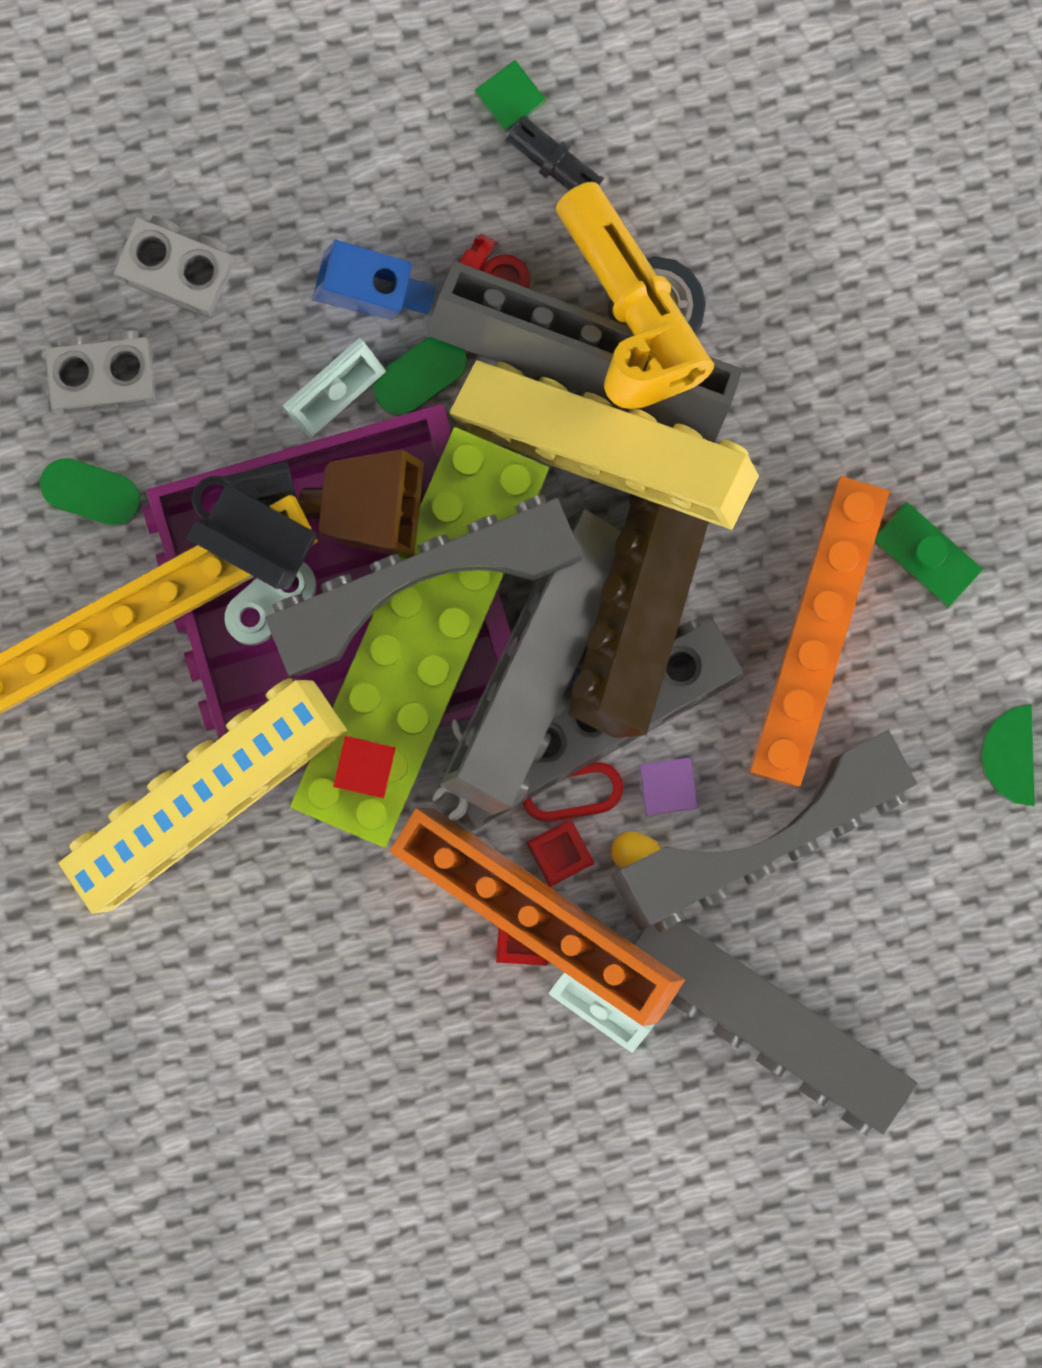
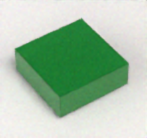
M516 60L475 89V94L505 133L517 125L524 115L529 116L546 103L545 97Z

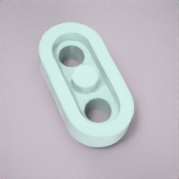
M303 562L296 575L299 579V587L292 593H285L281 589H275L257 578L231 600L226 608L225 625L231 636L238 642L246 645H258L267 641L272 634L265 617L275 613L273 604L296 594H302L304 601L314 597L316 579L310 567ZM252 608L259 611L260 621L256 626L245 627L242 624L241 615L245 610Z

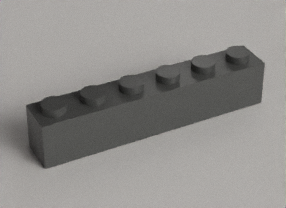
M453 261L427 332L429 337L496 362L507 363L518 370L539 378L547 377L553 379L564 387L582 394L586 392L596 394L606 399L610 404L620 407L608 398L604 389V382L616 347L623 340L634 336L629 326ZM710 357L714 362V369L703 382L690 390L639 408V410L650 414L657 422L674 427L675 424L688 426L715 443L730 409L743 369ZM646 361L643 372L646 370L649 361Z
M586 509L567 518L582 555L581 561L536 580L440 783V786L492 815L511 807H516L524 798L530 784V780L525 778L532 762H537L546 751L551 739V735L546 733L553 717H558L568 704L572 693L567 688L574 672L577 673L582 668L588 648L587 637L595 624L602 601L601 591L604 583L609 578L616 555V541L622 530Z
M682 922L659 933L653 924L644 928L633 943L686 979L672 1000V1005L693 1019H696L699 1013L702 1012L716 1021L717 1025L712 1032L737 1049L743 1041L747 1042L760 1051L755 1060L780 1078L786 1070L803 1081L798 1089L800 1092L823 1107L830 1099L844 1108L846 1112L841 1119L865 1136L869 1134L872 1128L884 1135L918 1084V1082Z

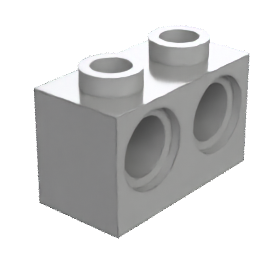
M153 215L150 222L136 217L113 272L116 280L212 319L235 264L232 255L225 253L228 246L214 238L201 234L197 241L178 234L180 226ZM151 243H158L166 248L164 260L156 266H146L139 260L141 250ZM206 262L213 266L214 273L211 280L203 285L189 283L186 275L188 269L193 264Z
M138 331L113 332L108 334V341L88 343L87 337L84 336L66 337L57 340V347L45 348L51 410L56 415L158 404L152 346L147 337L139 338ZM124 357H134L140 362L139 373L129 381H120L113 374L115 364ZM76 362L86 364L89 368V375L82 385L70 387L64 384L63 373L67 366Z

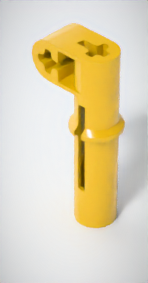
M583 183L568 191L558 201L556 213L613 301V315L619 322L627 323L634 336L620 342L614 351L604 382V389L608 398L622 408L639 409L683 393L703 382L714 369V362L670 296V282L664 276H657L597 183ZM646 361H649L646 370L643 372Z

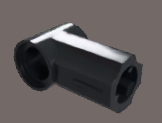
M281 462L223 477L209 476L202 479L194 488L192 505L197 515L202 520H207L210 514L204 510L203 501L205 496L210 491L224 489L227 485L240 489L268 506L289 495L296 497L288 462Z

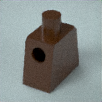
M393 450L331 461L325 467L323 488H303L300 492L298 503L306 519H320V535L341 545L387 555L399 554L400 557L408 559L415 554L424 462L404 450Z

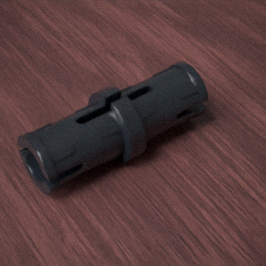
M526 115L520 119L519 124L515 125L505 139V142L510 143L540 167L538 172L545 179L550 175L569 191L587 182H595L600 186L605 179L570 153L571 146L564 140L559 144L530 121Z

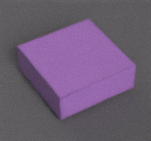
M691 757L639 765L646 816L698 808Z

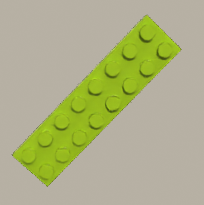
M454 427L419 507L414 556L421 553L418 545L432 538L447 534L449 540L452 541L469 534L466 526L481 518L495 514L499 522L518 514L515 506L539 495L550 467ZM468 571L445 574L422 581L402 591L374 612L333 706V710L348 732L310 760L290 808L380 847L387 848L505 573ZM345 736L396 747L385 799L333 787Z

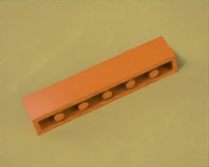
M840 476L835 483L747 774L795 789L801 787L890 490L844 476Z
M416 808L389 850L391 854L641 1026L656 1024L660 1021L686 980L459 824L450 821L447 816L435 808Z

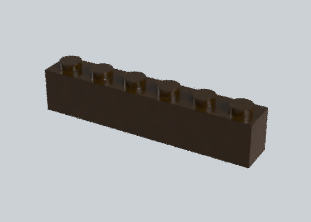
M702 436L703 439L708 440V441H711V440H709L708 438ZM630 494V508L623 531L616 541V555L610 575L601 591L602 601L597 618L587 637L588 648L580 674L573 684V698L568 711V715L613 738L647 735L709 524L708 521Z

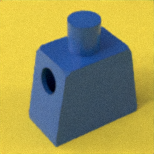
M335 239L323 253L312 301L392 320L400 314L402 308L428 315L433 303L436 285L409 278L412 269V263ZM373 277L393 282L391 293L382 294L378 292L374 287Z

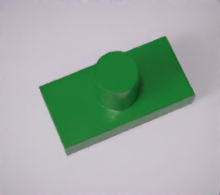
M908 502L882 528L874 542L947 608L957 600L983 570Z

